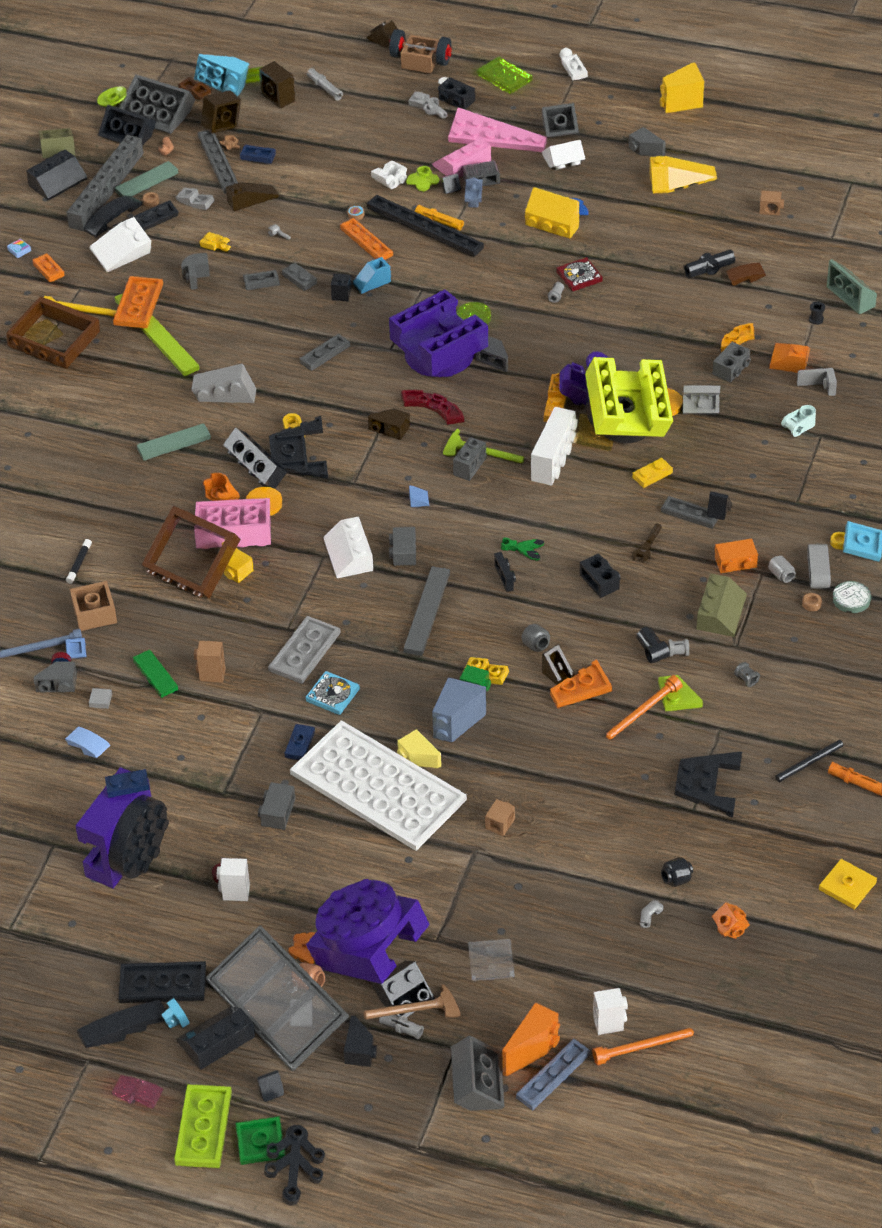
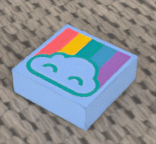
M22 239L7 246L8 251L17 258L31 251V247Z

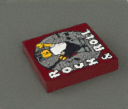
M587 257L557 267V273L572 292L603 281L602 275Z

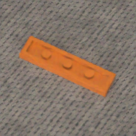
M352 218L340 224V229L373 258L378 259L382 257L386 260L393 256V251L356 219Z

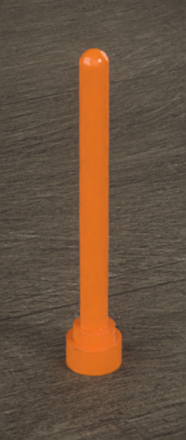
M675 675L670 676L661 690L608 731L606 738H614L668 693L680 690L683 685L679 678Z
M691 1028L610 1049L603 1048L602 1046L592 1049L593 1059L597 1066L602 1065L610 1060L611 1057L691 1037L694 1031Z

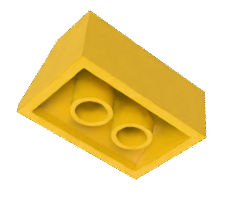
M534 187L525 210V225L570 239L579 228V201Z

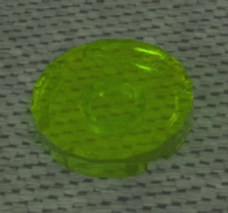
M480 302L465 303L457 311V315L463 320L473 315L478 316L486 324H489L491 320L490 308Z

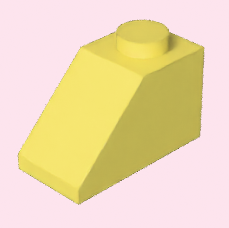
M417 729L397 741V754L417 766L441 767V753Z

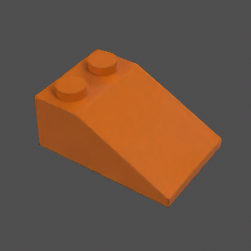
M535 1002L502 1050L504 1076L507 1077L549 1053L552 1047L555 1048L560 1040V1036H558L560 1023H558L557 1012Z

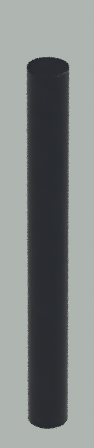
M837 740L777 774L775 776L776 780L781 782L843 747V742Z

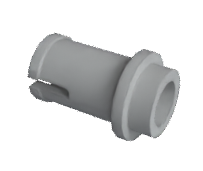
M554 283L552 290L548 293L550 302L556 303L560 301L561 293L564 290L562 283Z

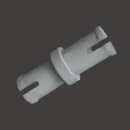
M390 1015L380 1017L379 1020L381 1024L394 1028L396 1032L400 1034L406 1033L416 1039H420L424 1031L422 1025L409 1021L405 1016Z

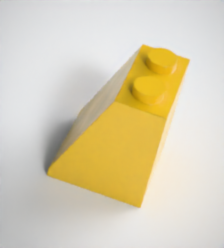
M691 63L663 77L662 84L660 85L662 94L660 106L664 108L666 113L703 107L704 79L696 63Z

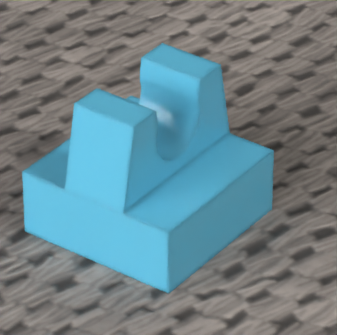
M174 998L167 1002L169 1009L161 1015L170 1029L178 1024L183 1028L190 1024L184 1011Z

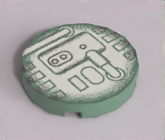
M846 581L837 585L833 591V603L841 611L859 613L870 605L871 592L862 583Z

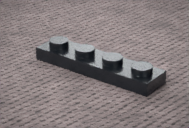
M169 200L132 217L136 219L145 231L177 217L179 211Z

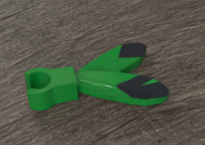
M504 537L502 538L501 550L516 551L517 549V551L532 560H540V555L533 549L543 546L544 541L532 539L517 543L516 540Z

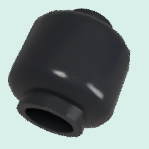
M682 857L666 861L661 869L663 881L671 887L688 883L693 873L692 864Z

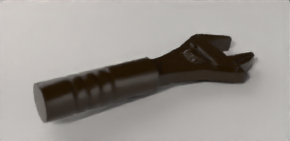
M659 523L654 525L645 543L632 552L633 561H635L636 556L643 557L642 563L647 559H651L650 547L662 528Z

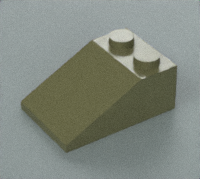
M71 128L38 131L42 158H50L64 149L75 156Z

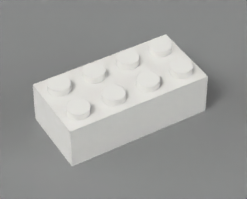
M554 407L531 454V481L552 486L554 480L559 478L560 468L564 467L566 456L571 453L572 443H575L577 440L575 429L578 420L575 419V411Z

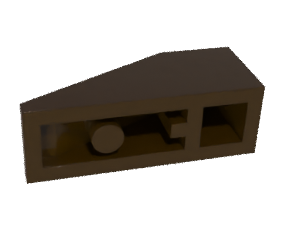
M239 182L226 187L227 202L233 211L279 197L273 185Z

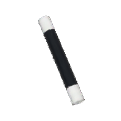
M85 539L66 578L67 583H73L92 544L91 540Z

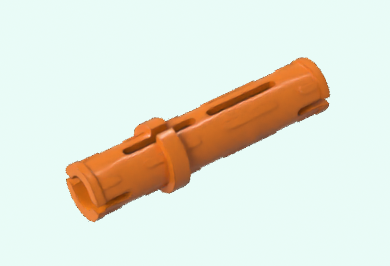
M835 762L830 764L828 774L844 780L847 784L857 785L882 796L881 782L862 775L851 767L846 768Z

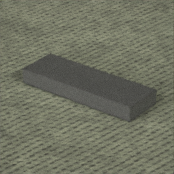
M337 334L300 357V363L312 371L349 348L350 341Z
M668 496L661 507L662 513L713 529L718 519L707 516L708 508Z

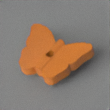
M316 932L295 934L293 937L294 946L289 948V955L299 959L301 962L314 964V959L306 944Z

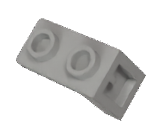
M833 368L798 371V386L823 384L824 389H827L828 396L836 395L837 381Z

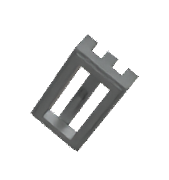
M277 270L243 275L246 290L280 285Z

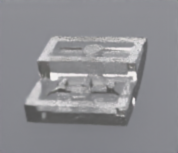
M511 939L468 942L472 981L515 978Z

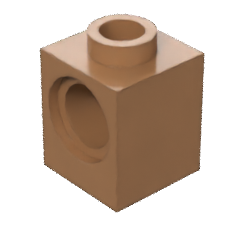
M762 190L759 214L780 215V209H784V199H781L782 192Z
M496 799L485 816V829L504 836L515 820V806Z

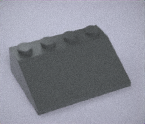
M135 74L126 97L119 108L155 120L157 122L154 129L171 134L190 113L196 99L188 90Z

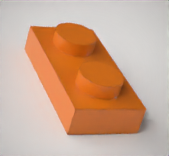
M47 253L32 260L33 265L49 282L65 276L63 269Z

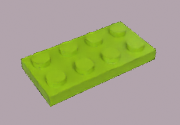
M187 1084L174 1160L175 1166L220 1168L232 1094L231 1087Z

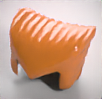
M219 472L210 473L211 477L206 480L204 479L205 496L208 500H239L240 495L230 483L227 475Z

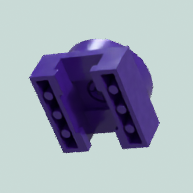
M446 289L389 318L390 340L404 351L407 364L421 375L451 377L466 369L471 364L475 353L488 347V325L476 315L465 320L460 318L456 314L458 300Z
M363 879L360 882L350 884L331 893L330 897L318 909L315 922L317 932L308 941L306 946L316 965H319L322 970L383 984L396 967L394 960L389 959L385 952L386 948L397 935L400 939L416 942L430 924L418 900L397 896L393 888L385 882Z

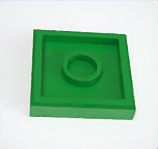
M280 1116L236 1123L241 1165L279 1160L285 1156L284 1150L275 1159H271L266 1155L268 1144H277L283 1139ZM270 1149L272 1153L277 1152L275 1149Z

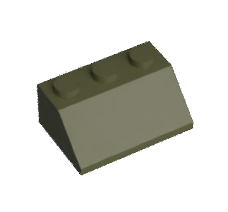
M710 573L697 614L696 630L734 637L747 593L730 577Z

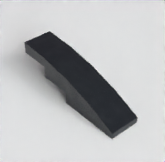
M160 1000L140 1004L115 1012L77 1030V1034L85 1048L124 1041L127 1034L146 1031L147 1026L150 1024L165 1022L161 1014L166 1010Z

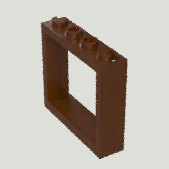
M40 296L6 333L7 344L13 349L67 369L100 332L99 319ZM42 315L83 330L82 334L65 353L22 336Z
M173 506L147 553L142 566L147 569L146 573L154 577L159 575L162 577L161 580L171 584L174 582L177 584L176 587L181 590L187 591L189 589L197 597L201 598L204 596L210 599L241 538L231 531ZM179 520L225 540L201 586L156 566Z

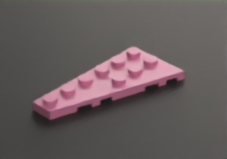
M461 108L457 109L448 136V142L470 144L481 138L491 147L536 152L544 151L547 143V137Z

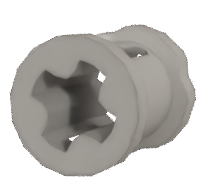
M668 639L670 657L676 654L689 656L688 639L684 641Z

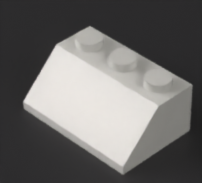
M359 517L340 520L323 537L336 578L373 571L372 553Z

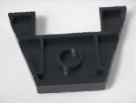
M321 416L315 417V420L308 423L307 421L302 422L298 427L287 428L269 435L271 456L288 472L328 478L327 461L307 462L305 435L323 433Z
M742 752L680 759L675 795L699 804V802L710 806L711 810L716 812L720 810L725 812L726 816L733 817L736 798L715 796L719 768L740 771Z

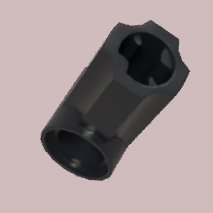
M641 628L636 638L644 648L649 663L652 664L670 657V651L666 642L660 641L652 628Z

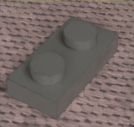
M296 263L282 270V275L303 291L317 284V278Z

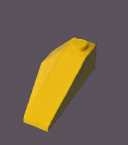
M667 156L650 157L649 174L653 193H670L678 187H683L684 189L688 188L689 184H702L717 180L714 166Z

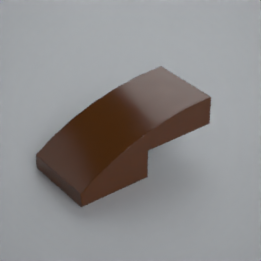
M191 77L178 84V88L190 91L197 100H201L204 96L212 93V90L202 82L197 83Z
M761 263L744 264L726 271L733 286L747 279L752 283L766 276Z

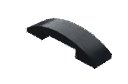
M132 196L116 198L104 205L93 215L84 227V231L94 237H98L108 230L107 224L126 210L132 213L142 206L143 203Z

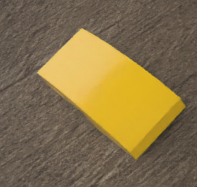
M470 657L466 666L470 665L489 671V680H491L492 684L503 685L509 673L508 666L489 664L486 658Z

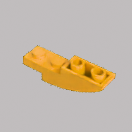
M560 373L552 374L543 422L548 421L554 407L563 409L566 407L567 396L560 392Z

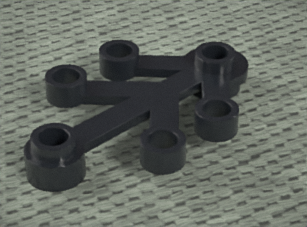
M301 1125L290 1126L286 1131L284 1139L277 1144H268L266 1149V1155L271 1159H275L282 1150L291 1145L290 1153L275 1163H267L264 1169V1175L267 1178H275L279 1171L290 1164L288 1186L283 1189L282 1201L289 1206L296 1205L300 1200L301 1191L297 1187L299 1166L309 1176V1180L312 1183H320L323 1178V1171L320 1168H314L300 1153V1147L311 1156V1161L315 1164H320L324 1161L325 1152L320 1148H315L307 1140L308 1131ZM270 1149H275L277 1152L272 1153ZM319 1154L321 1157L316 1158L314 1155ZM268 1169H274L275 1171L269 1172ZM313 1174H318L320 1177L316 1178Z

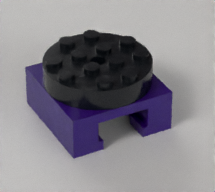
M120 767L114 775L131 771ZM105 786L75 825L78 841L96 846V848H92L83 860L86 878L114 889L123 876L133 879L148 871L150 863L160 853V844L169 825L167 807L162 801L152 798L150 790L108 798L107 787Z

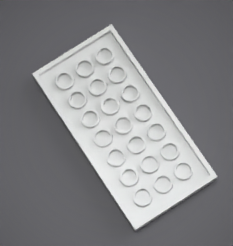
M342 720L290 769V774L415 851L467 800V795Z

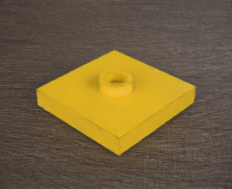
M840 859L819 885V890L855 910L876 884L877 878Z

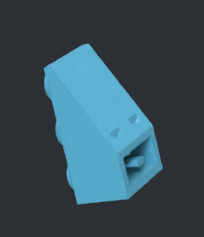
M199 54L194 79L222 92L230 90L238 96L245 87L249 63L236 57Z

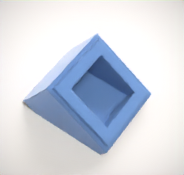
M409 486L411 507L429 506L428 491Z

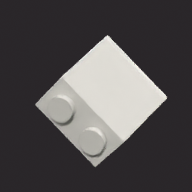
M581 140L551 146L542 151V155L549 167H556V170L566 168L565 165L571 164V166L580 165V161L585 159Z

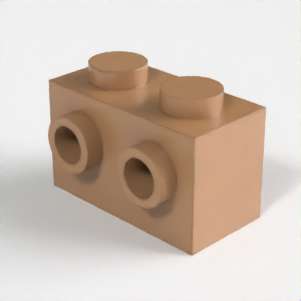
M199 641L198 649L195 648L194 660H197L196 673H199L200 681L223 682L226 669L223 642Z

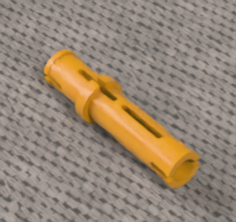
M418 205L415 209L416 213L459 231L463 228V220L437 212L434 208L429 209Z

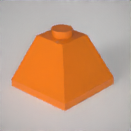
M775 343L769 369L798 373L799 370H805L810 347Z

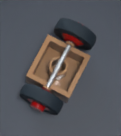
M395 29L389 42V52L393 58L401 57V68L432 73L436 63L441 66L448 64L452 54V42L448 37H441L439 40L410 35L407 42H405L404 30Z

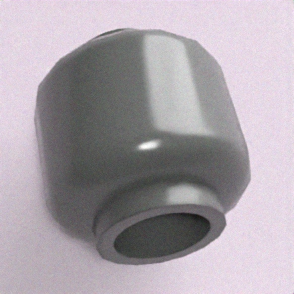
M531 624L523 631L522 642L532 651L540 652L548 647L550 634L539 624Z

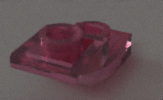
M120 1075L111 1094L130 1104L134 1099L154 1109L163 1088L142 1079Z

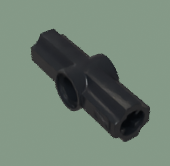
M730 249L715 255L705 253L699 260L684 265L685 275L688 279L706 272L709 275H714L721 267L735 263L734 252Z

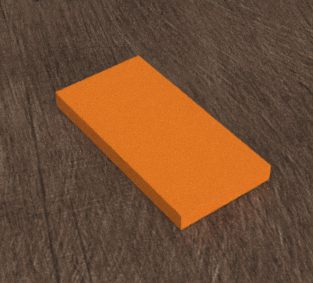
M130 276L113 319V324L117 326L148 328L163 286V279Z

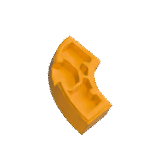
M753 323L733 328V331L725 334L721 342V352L731 342L741 345L745 341L754 340Z

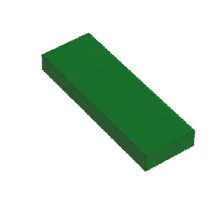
M150 649L133 657V662L161 698L178 690L176 682Z

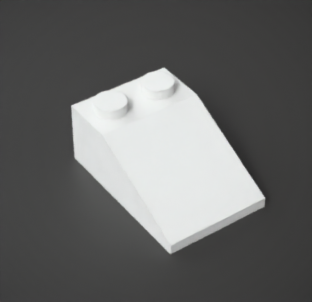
M132 217L119 223L90 246V250L105 271L109 272L149 254L151 251V240L136 219Z

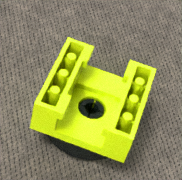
M593 357L585 376L589 393L586 401V413L591 425L595 428V434H601L613 442L635 443L647 436H665L673 422L662 360L641 359L639 371L634 372L616 371L614 358Z

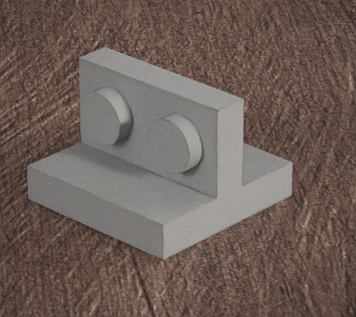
M684 385L682 391L683 414H719L720 386Z

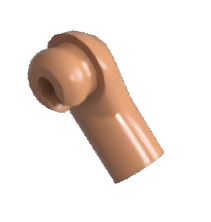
M169 137L163 138L162 148L159 146L161 155L166 156L174 149Z

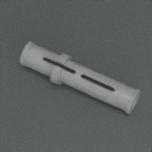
M314 68L308 70L307 77L312 79L316 86L323 88L335 100L342 98L340 95L343 96V92L330 83L323 74H319Z

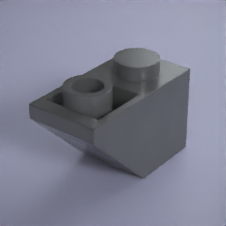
M54 662L34 676L36 692H75L77 680L75 662Z

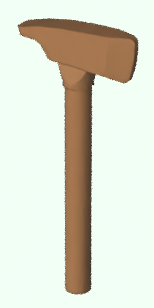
M443 984L440 987V997L434 1000L364 1011V1018L372 1019L432 1008L443 1009L447 1018L460 1017L461 1013L451 992Z

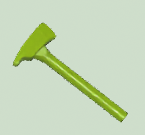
M456 429L449 438L443 455L456 456L457 449H461L466 443L460 439L459 429ZM486 447V455L522 464L524 462V456Z

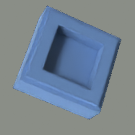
M85 638L65 639L66 653L70 655L71 659L87 658Z

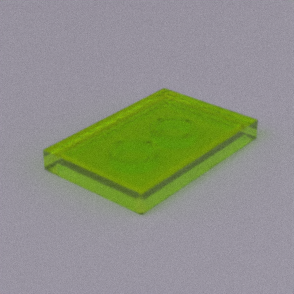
M499 56L477 69V75L509 94H512L533 80L531 74Z

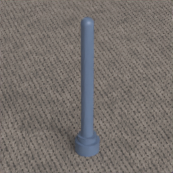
M79 628L69 633L70 635L1 650L0 658L66 644L65 639L82 638L81 630Z

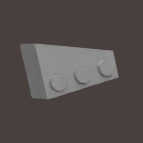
M243 364L195 374L193 378L192 391L198 402L254 403L256 387Z

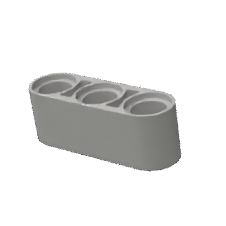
M808 544L807 557L810 588L830 589L831 576L828 545Z

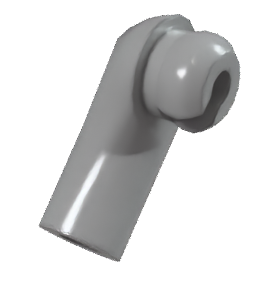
M426 104L424 106V111L428 115H438L442 119H445L448 115L445 110L436 104Z
M653 900L641 910L640 926L649 928L651 915L654 912L660 914L664 908L663 904Z

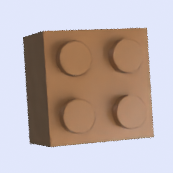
M107 581L70 589L73 609L81 631L117 623L115 607Z

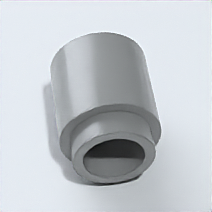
M775 556L770 560L768 568L780 581L788 583L794 579L796 575L795 569L783 556Z

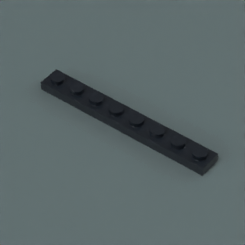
M375 195L367 202V209L472 257H475L484 249V243L379 195Z

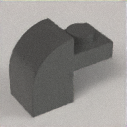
M207 253L192 254L182 261L183 279L190 283L191 289H198L196 278L210 276Z

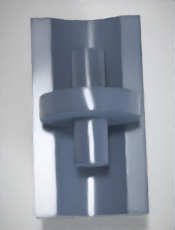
M466 179L465 202H468V207H478L479 202H481L483 179Z

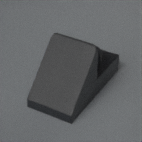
M710 491L707 516L725 520L727 510L731 511L732 507L729 495Z

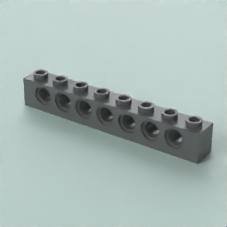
M127 135L67 211L69 228L84 231V227L89 220L104 206L115 192V187L121 184L142 157L143 146L141 138Z

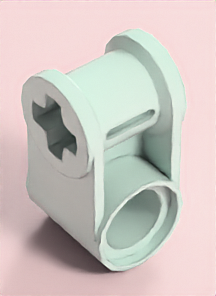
M804 405L798 410L787 414L781 424L784 428H788L794 437H797L815 426L816 409L811 405Z

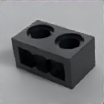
M449 77L438 86V99L465 110L475 102V88Z
M599 553L580 562V576L600 598L620 589L621 577L619 572L614 570L608 560L604 559Z

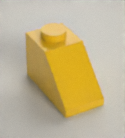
M236 548L224 570V575L228 579L240 583L254 571L252 557Z

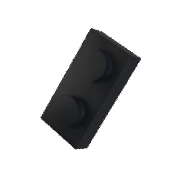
M502 552L494 553V567L506 592L513 591L514 582H516L515 573L510 571L509 561L507 558H504Z

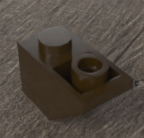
M392 20L388 23L384 21L370 30L371 34L366 38L385 48L389 45L393 31L398 28Z
M393 408L370 414L368 416L369 430L401 440L410 428V413Z

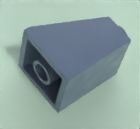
M448 677L432 711L433 738L453 742L486 715V687Z

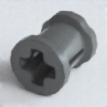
M747 662L740 663L734 671V675L743 679L747 687H752L759 681L760 673L754 672Z

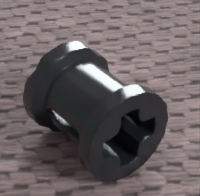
M813 302L810 304L811 314L809 315V322L820 325L824 321L823 312L825 311V305L822 302Z

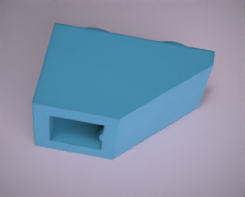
M382 257L367 262L353 281V285L362 294L390 283V265Z

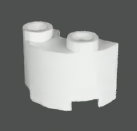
M390 161L384 165L383 169L377 168L371 171V177L376 182L394 189L400 183L403 184L406 181L407 168L394 161Z

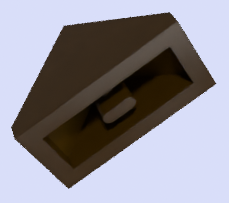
M559 644L542 654V673L556 685L567 678L575 676Z

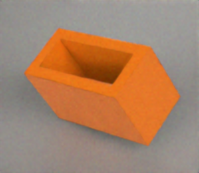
M752 539L715 544V560L720 573L757 568L758 553Z

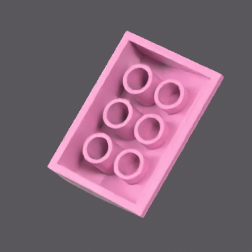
M270 498L196 502L195 516L235 533L241 538L238 544L239 547L271 545ZM194 526L196 549L222 547L224 539Z

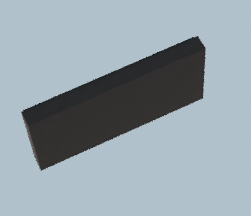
M206 961L121 964L119 1003H147L157 1000L169 1002L173 998L176 1002L205 1001Z

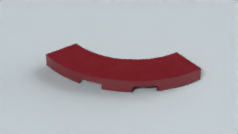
M424 390L401 391L404 407L415 406L433 410L442 416L447 425L464 422V415L459 407L449 402L446 397L440 394L424 393Z

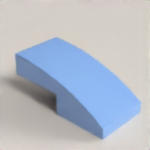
M79 726L65 738L68 745L81 748L84 755L95 758L99 757L110 746L102 737Z

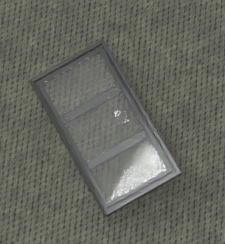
M261 925L206 977V981L230 1006L242 1008L252 1020L255 1033L291 1071H294L349 1017Z

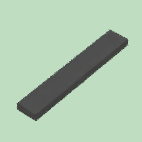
M208 130L197 132L224 194H227L226 187L238 183L223 149L215 133L211 134Z
M431 567L404 645V653L423 656L450 576V569Z

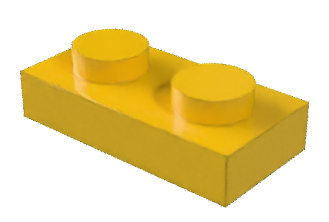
M660 458L633 472L632 478L645 488L672 474L673 468L663 458Z

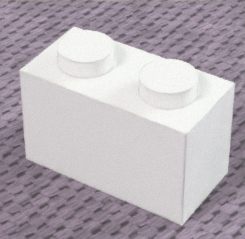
M222 858L221 867H217V879H219L218 890L222 892L223 900L248 901L250 880L247 859Z
M620 988L594 992L593 1018L598 1035L624 1031V1022H627L625 1009L628 1006L626 996L621 995Z

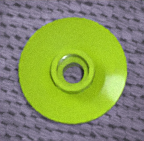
M121 86L110 88L98 97L97 102L102 107H107V104L117 106L126 97L127 89Z

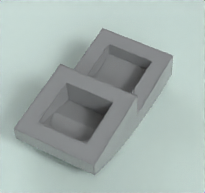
M183 188L176 196V200L201 210H207L215 201L213 195L199 194L195 188Z

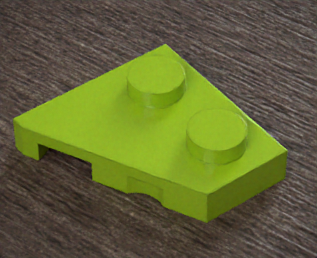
M675 675L682 682L683 687L677 692H670L662 698L665 712L702 708V699L678 675ZM670 676L658 677L660 690L665 686L666 680Z

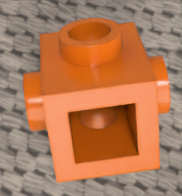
M726 902L711 916L718 926V932L724 937L728 936L736 939L750 925L742 909Z

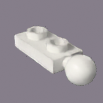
M563 48L560 51V57L564 68L572 80L588 77V72L576 54L572 55V51L569 48Z

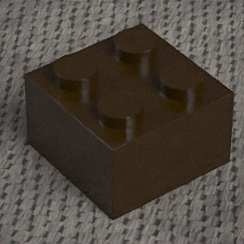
M275 61L259 68L261 94L280 109L295 102V78L292 73Z
M230 90L204 96L200 125L211 134L236 128L238 126L241 98Z

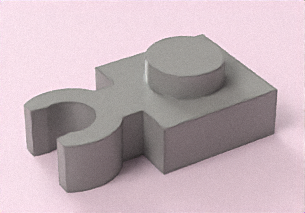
M415 91L409 99L410 106L424 109L426 104L439 105L438 98H430V95Z

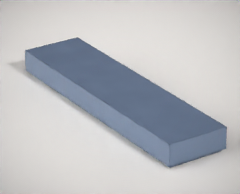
M573 1038L516 1094V1099L533 1111L590 1055V1050Z

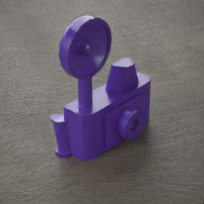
M592 352L586 358V365L589 367L593 357H609L602 352ZM572 362L571 365H566L560 371V392L569 397L576 405H586L589 393L584 367Z

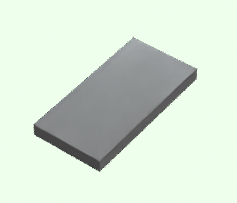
M306 616L270 663L268 670L303 684L341 633L340 628Z

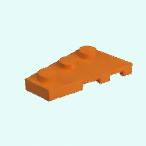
M596 659L591 662V666L588 668H582L574 677L567 678L551 688L550 695L557 708L612 692V685Z

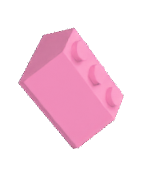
M479 138L434 162L433 166L446 176L457 173L460 178L463 176L464 165L491 161V145Z

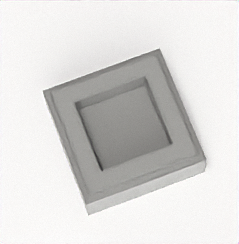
M92 688L89 707L109 709L112 690Z

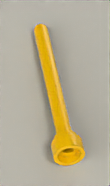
M44 296L46 299L80 312L115 317L117 311L56 301L51 296Z

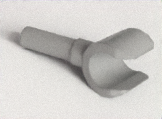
M277 224L268 227L270 229L268 234L271 237L278 234L290 240L291 236L283 233Z

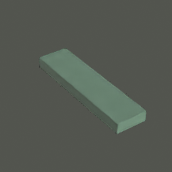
M168 161L115 187V192L121 197L134 196L178 174V168Z
M203 423L138 444L137 450L144 461L209 440L211 435Z

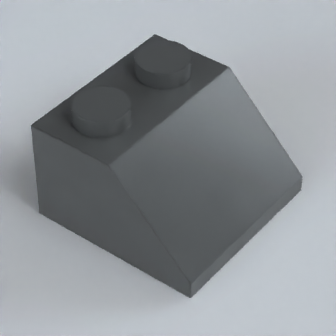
M574 103L542 107V120L547 138L579 133Z

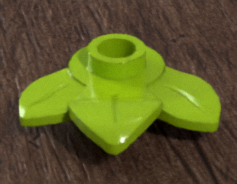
M420 166L416 173L408 176L406 183L407 185H416V188L423 192L427 191L431 184H438L439 177L433 174L428 166Z

